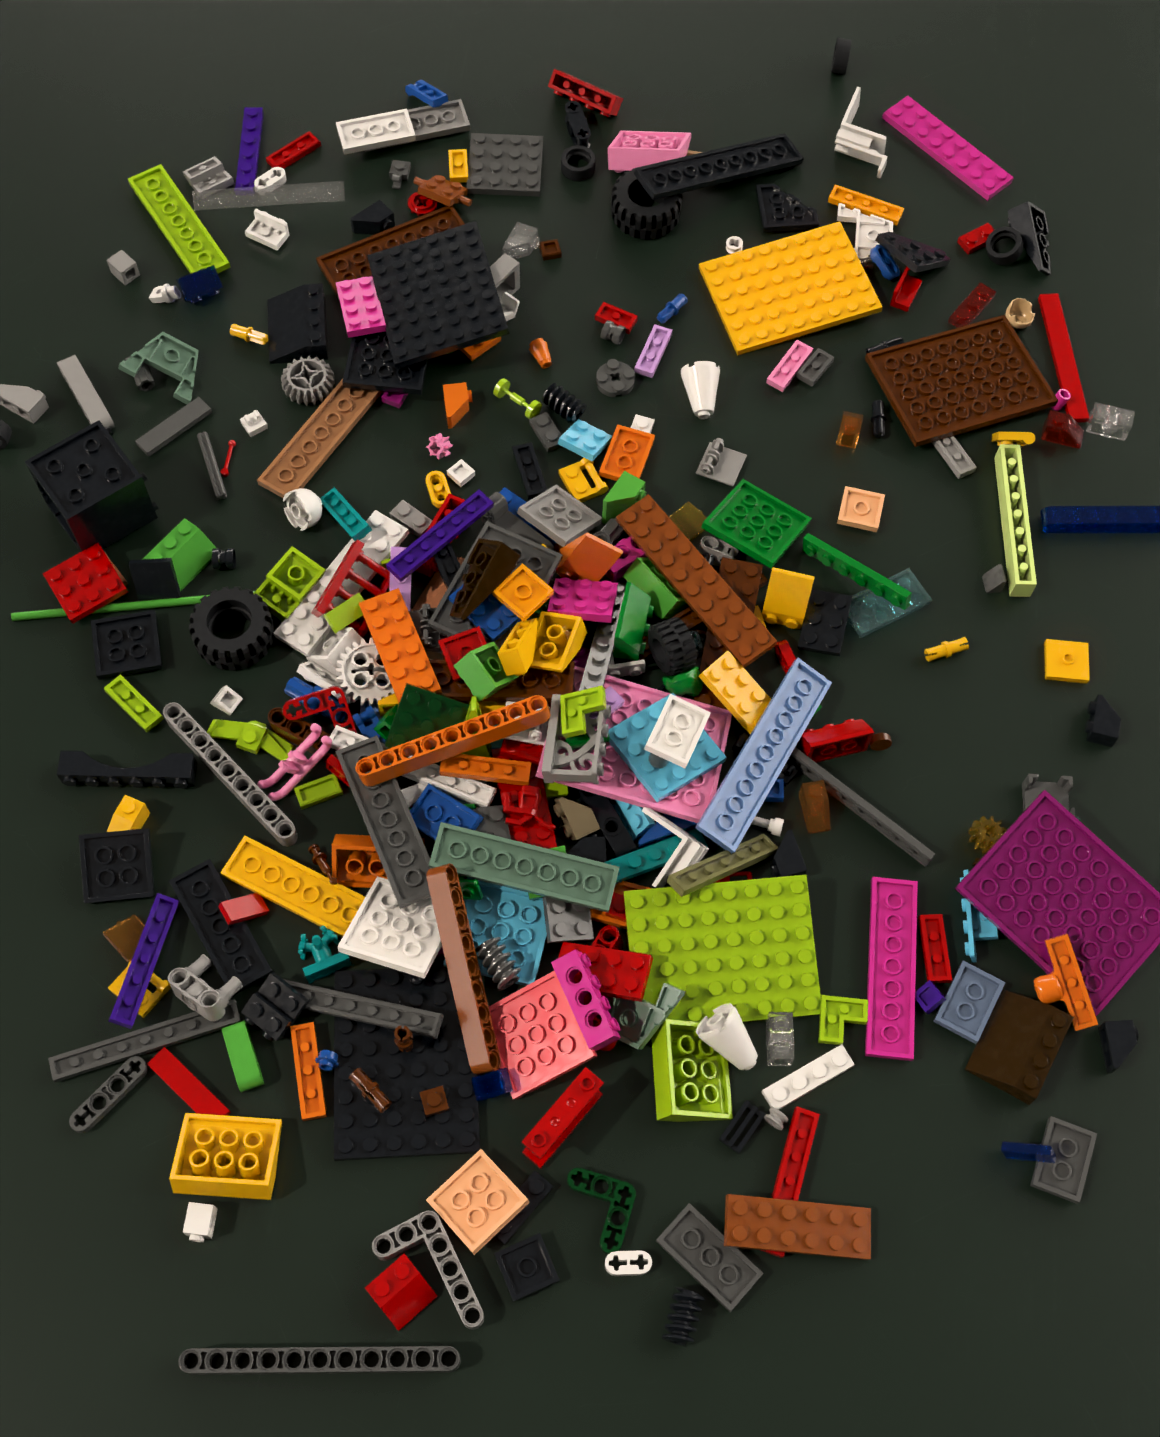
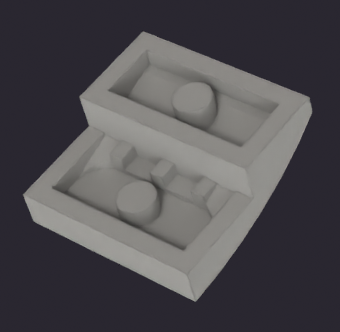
M215 156L183 171L185 178L201 199L235 184L233 177L225 171L223 163Z

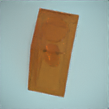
M848 411L843 412L836 445L856 448L863 415Z
M824 780L802 783L799 797L808 834L830 831L829 799Z

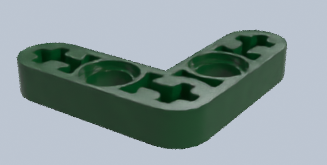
M583 1168L572 1169L567 1177V1183L571 1190L611 1203L600 1238V1248L607 1255L611 1252L620 1251L636 1197L635 1188L628 1182ZM581 1174L582 1179L589 1182V1176L593 1177L590 1191L586 1190L587 1184L585 1183L575 1186L574 1180L571 1178ZM602 1180L608 1184V1191L606 1193L599 1194L595 1191L594 1185L597 1181ZM624 1188H627L628 1194L632 1195L631 1198H626L624 1207H629L628 1211L623 1207L614 1206V1203L620 1204L621 1195L618 1194V1191L623 1192ZM614 1212H621L624 1215L625 1221L622 1225L618 1226L611 1222V1215ZM607 1227L615 1231H622L621 1235L616 1232L614 1242L618 1243V1246H613L611 1250L607 1249V1244L604 1243L605 1239L609 1240L612 1232L607 1231Z

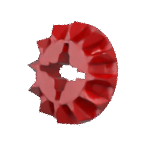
M415 192L408 199V208L418 216L421 214L425 215L437 209V201Z

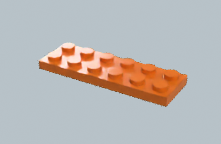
M399 588L359 602L360 609L398 703L406 683L439 694L442 693Z

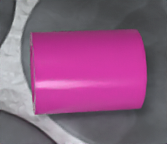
M1060 389L1055 394L1058 403L1051 408L1060 411L1071 398L1070 393L1065 389Z

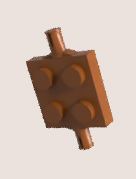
M435 175L429 180H424L417 176L414 178L413 183L418 185V194L449 207L456 203H461L468 207L472 204V199L465 197L467 196L468 189L462 186L461 183L449 181L441 175Z

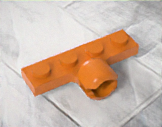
M1068 934L1044 940L1053 971L1050 974L1034 979V987L1039 1000L1046 1004L1060 1000L1064 1001L1069 1015L1074 1017L1072 1025L1075 1031L1098 1025Z

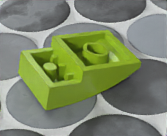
M291 546L266 575V580L253 594L261 596L262 600L266 602L270 614L283 622L285 619H288L308 595L326 570Z

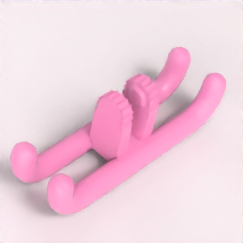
M316 723L311 724V734L295 751L291 750L287 754L289 757L278 763L280 767L269 778L258 781L257 786L261 789H266L276 784L286 772L294 774L280 790L268 794L272 801H278L287 796L330 750L332 739L329 736H323L321 738L323 744L309 760L304 755L320 737L322 732L320 725Z

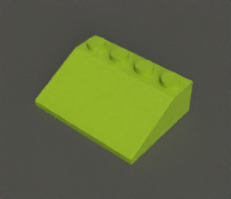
M666 1019L651 1038L658 1121L687 1122L733 1119L728 1060L699 1038L696 1029L700 1022Z

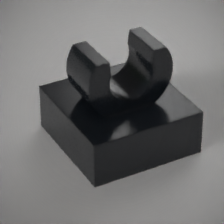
M788 759L777 779H783L784 786L786 787L800 773L801 769Z

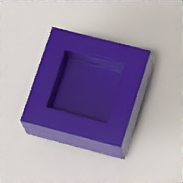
M930 980L915 992V1000L927 1014H930L946 1000Z

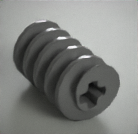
M496 937L485 941L475 951L478 952L477 957L479 960H483V966L488 968V974L494 975L492 980L494 983H498V990H504L519 980L520 977L517 974L521 971V968H512L516 961H507L511 953H502L506 945L498 946L497 944L501 938Z

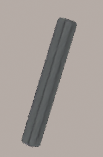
M205 431L198 433L197 438L216 498L218 500L225 499L227 493L208 433Z

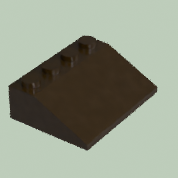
M1003 989L964 1070L1030 1105L1037 1099L1074 1017L1052 1005Z

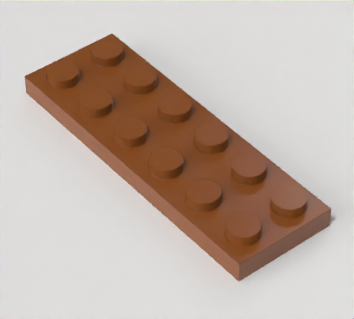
M727 1194L725 1202L724 1246L870 1260L871 1208Z

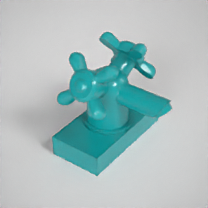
M324 925L320 927L323 931V938L321 939L319 935H314L312 943H308L306 934H301V941L298 946L300 958L305 960L306 952H312L315 960L314 964L302 968L308 983L352 966L347 954L338 953L332 955L328 945L333 941L338 946L340 940H338L337 934L327 929Z

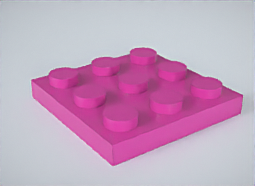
M565 577L555 578L553 586L554 595L550 598L547 612L582 617L583 621L612 622L618 583L591 581L589 579L572 580Z

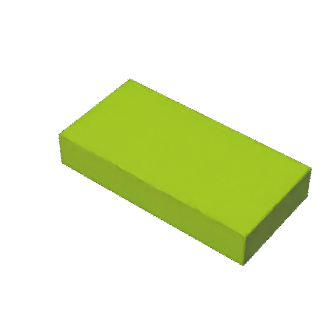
M360 593L355 594L323 615L334 633H337L363 616L359 602L365 600Z
M334 774L294 788L301 810L343 795L338 778Z

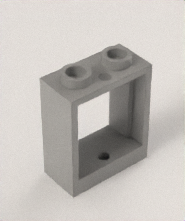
M504 253L490 266L500 301L503 293L507 292L513 295L520 288V263Z

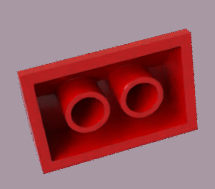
M848 719L837 725L827 724L816 730L806 729L797 744L801 752L817 763L866 751L874 731L863 719Z

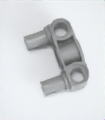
M202 954L189 967L172 970L168 975V982L174 995L190 1009L196 1011L209 1021H217L224 1016L229 1000L243 988V985L237 977L233 976L220 989L214 990L204 980L198 978L212 966L210 959Z

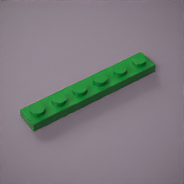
M809 533L804 536L802 551L808 556L814 557L825 566L833 568L842 576L852 579L858 585L872 591L875 595L888 600L892 605L903 610L908 608L912 592Z

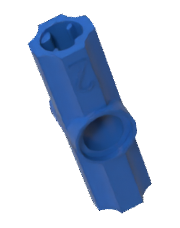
M294 676L287 682L284 692L290 697L296 698L322 690L323 688L319 686L313 687ZM331 696L328 697L329 699H333L336 707H331L332 710H334L337 707H345L344 704L340 705L339 701L335 700ZM311 697L308 699L307 705L311 709H316L320 706V701L316 697ZM329 710L315 713L316 715L320 713L332 720ZM345 711L337 712L335 715L336 721L343 722L347 713Z

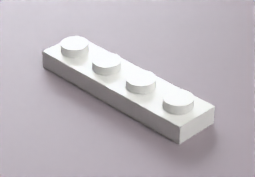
M841 1044L763 1089L762 1094L770 1107L780 1110L854 1067L855 1064Z

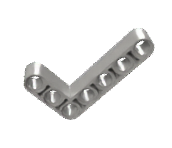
M424 1211L378 1235L373 1240V1252L378 1259L383 1261L390 1260L425 1241L464 1326L471 1330L482 1326L484 1322L483 1310L441 1220L435 1212ZM427 1218L436 1220V1225L431 1230L423 1228V1222ZM404 1230H411L414 1233L413 1238L408 1242L400 1239L401 1233ZM384 1241L391 1244L390 1250L385 1254L379 1253V1244ZM437 1241L446 1242L447 1248L445 1251L437 1253L433 1250V1246ZM450 1263L458 1267L456 1274L453 1276H447L444 1273L445 1266ZM461 1286L469 1290L468 1296L462 1300L455 1297L456 1289ZM470 1310H476L480 1314L479 1320L476 1323L466 1321V1314Z

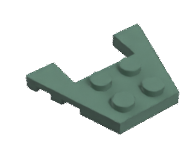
M161 332L146 343L145 347L131 354V357L126 361L120 362L118 369L135 377L143 363H146L179 380L180 384L175 390L173 398L189 404L192 400L199 350L165 332Z
M664 983L656 1005L644 999L642 1002L606 996L611 1007L608 1011L611 1017L617 1020L621 1029L618 1031L621 1037L619 1040L642 1050L685 995L686 991Z

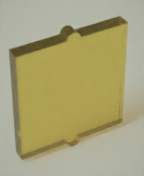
M689 501L669 516L689 541L704 531L701 526L707 517L702 514V510H698Z

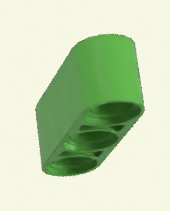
M245 1020L222 1028L240 1092L242 1093L264 1085Z

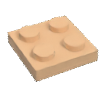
M845 486L837 524L877 532L885 495Z

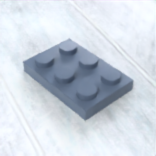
M963 960L946 993V1000L941 1004L933 1022L976 1044L1006 982Z

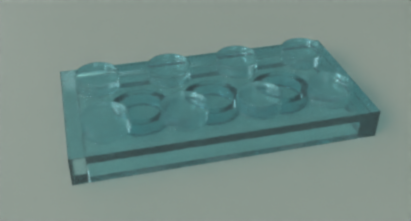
M910 568L887 578L912 592L910 605L906 610L892 605L891 602L875 595L869 589H865L852 596L848 621L860 638L931 603V597Z

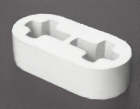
M274 167L259 176L254 182L256 192L259 195H267L286 183L285 170L281 167Z
M641 1250L615 1251L608 1254L605 1259V1269L612 1276L644 1275L649 1272L652 1266L651 1256ZM638 1256H642L643 1260L647 1261L648 1264L644 1265L643 1270H640L638 1265H630V1261H637ZM613 1257H618L619 1262H627V1265H621L615 1271L613 1266H609V1262L613 1261Z

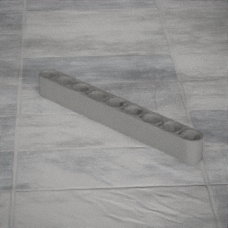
M175 702L167 704L163 709V715L169 727L281 845L286 847L294 845L298 839V834L293 822L180 704ZM179 714L177 717L171 718L172 715ZM188 728H193L189 732H184ZM206 742L204 746L198 747L200 743ZM214 757H220L217 761H211ZM234 771L232 775L225 776L227 772ZM242 786H248L246 790L239 791ZM256 801H263L258 806L253 805ZM272 815L277 816L273 821L267 820ZM286 830L291 831L288 836L281 835Z

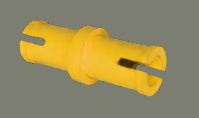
M962 637L951 642H941V645L924 649V654H928L925 658L928 662L942 657L949 658L954 653L968 650L969 644H964L968 641L966 637Z

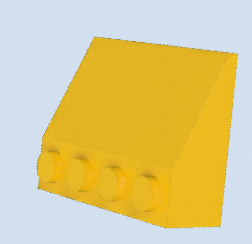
M185 1113L169 1177L173 1193L271 1200L276 1178L282 1119Z

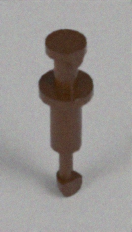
M317 844L311 845L308 851L314 855L312 858L313 864L319 866L323 875L329 878L330 884L336 885L337 880L335 877H332L331 868L326 862L327 855L324 852H319L320 847Z

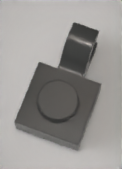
M392 161L389 171V177L393 181L392 189H400L402 180L408 181L411 162Z

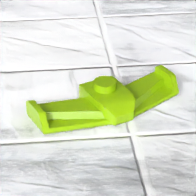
M213 719L207 730L211 738L237 740L236 746L239 749L257 755L261 748L280 761L286 760L289 757L287 754L291 750L295 751L296 749L294 745L269 730L266 724L256 720L247 723Z

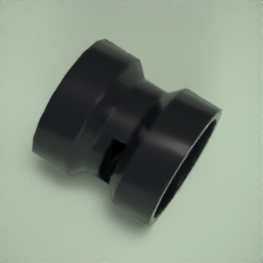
M219 548L212 549L213 569H221L225 566L228 569H235V549L227 548L226 551Z

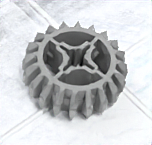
M301 356L298 361L293 359V364L287 363V368L283 369V375H281V385L285 395L290 397L292 402L297 400L299 405L302 402L306 406L309 402H312L314 405L318 400L323 402V397L327 398L329 393L333 391L335 384L334 373L329 364H326L324 359L319 361L317 356L314 359H311L310 356L307 359Z

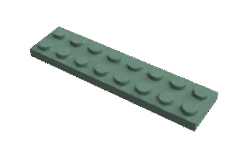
M443 822L440 823L429 862L430 868L450 863L455 866L460 876L607 913L609 912L620 868L619 866Z

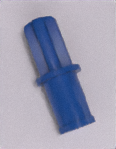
M679 293L671 302H667L665 308L658 313L657 320L660 323H665L673 315H677L680 308L688 302L687 297Z

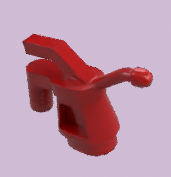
M528 785L521 786V790L518 792V807L512 806L511 792L502 793L503 812L522 817L519 820L506 817L505 824L520 827L529 820L536 819L550 830L556 828L554 824H547L537 816V809L542 800L540 788Z

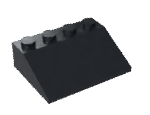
M323 283L304 284L268 299L270 364L291 363L293 359L300 360L301 356L304 359H307L308 356L314 359L317 356L319 360H328L326 304Z

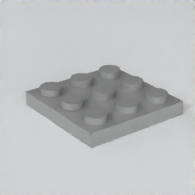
M558 485L551 487L526 502L517 511L518 515L562 547L600 525L602 521L600 515Z

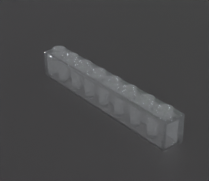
M344 181L192 191L194 211L346 201Z

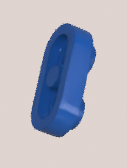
M879 244L871 249L870 258L881 270L882 276L891 281L900 275L899 267L887 250Z

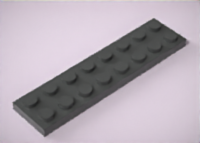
M374 736L335 752L399 908L402 909L431 897L426 876L427 871L431 869L429 867L430 857L396 778L374 786H366L362 783L356 772L355 766L359 760L384 751L378 736Z

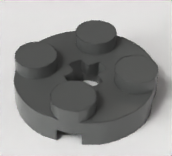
M610 359L596 373L597 387L602 394L608 397H616V395L621 394L625 396L634 388L635 371L623 362ZM612 377H618L619 381H612Z

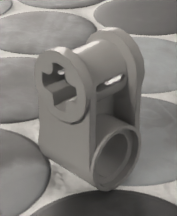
M704 536L698 549L702 555L708 553L707 561L710 554L714 555L713 565L720 567L722 557L734 559L739 553V550L713 536Z

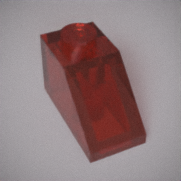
M1050 410L1043 426L1041 440L1080 449L1084 430L1071 415Z

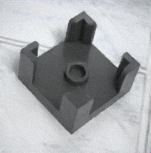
M1028 773L1022 783L1023 812L1043 790H1046L1075 816V808L1072 807L1069 810L1068 795L1073 788V776H1061L1057 783L1037 781L1039 774Z

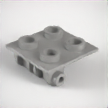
M716 438V440L709 443L696 474L733 487L747 455L724 447L723 439Z

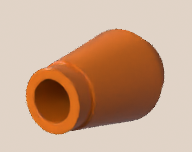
M543 338L533 340L529 344V351L542 369L550 367L552 362L547 342Z

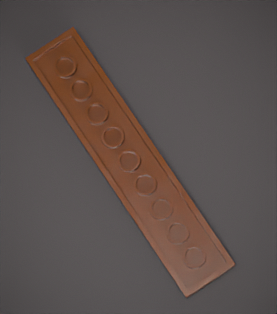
M649 494L616 516V521L743 668L777 645V640Z

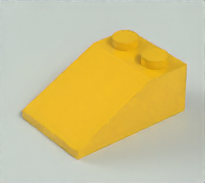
M773 567L762 610L764 621L769 624L785 625L791 629H801L814 576Z
M541 611L538 619L534 657L530 668L562 673L580 651L587 634L582 617Z

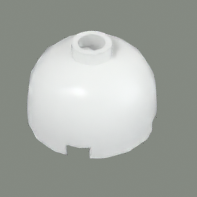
M299 488L284 495L283 502L286 501L287 505L284 511L292 526L295 528L299 526L300 530L303 531L318 523L322 516V501L315 493L309 489Z

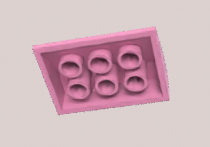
M620 131L608 147V169L621 173L632 171L633 168L687 156L691 133Z

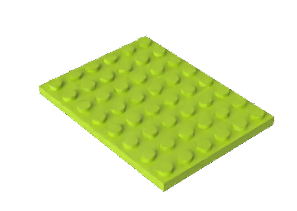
M807 874L711 883L683 897L672 887L623 891L629 952L648 954L653 957L643 999L656 1005L664 983L686 991L685 995L666 1019L701 1022L705 1016L711 1018L715 1014L713 1012L715 1008L727 1003H731L737 1008L743 1022L820 1014L821 994Z

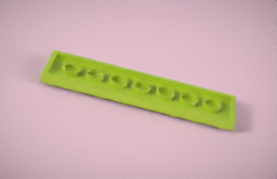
M161 164L128 178L130 186L196 283L231 268L223 252Z

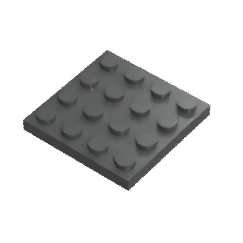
M471 133L467 194L540 197L543 136Z

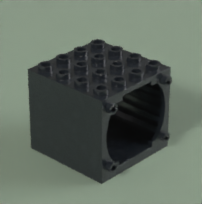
M100 420L25 461L46 505L80 552L96 543H99L102 549H105L158 518L155 511L159 508L155 502H151L144 484L147 481V477L143 472L139 474L112 438V435H114L109 427L106 429Z

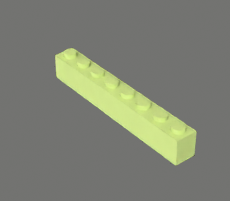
M1000 444L994 460L1009 596L1030 597L1037 583L1020 445Z

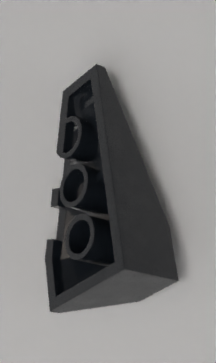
M1026 201L1008 210V224L1020 233L1023 247L1037 269L1048 276L1051 274L1050 256L1046 251V248L1049 247V241L1046 240L1045 235L1049 231L1045 211Z

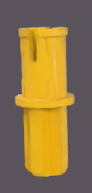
M237 324L231 325V336L265 345L268 342L267 334L253 330L252 327L246 328Z

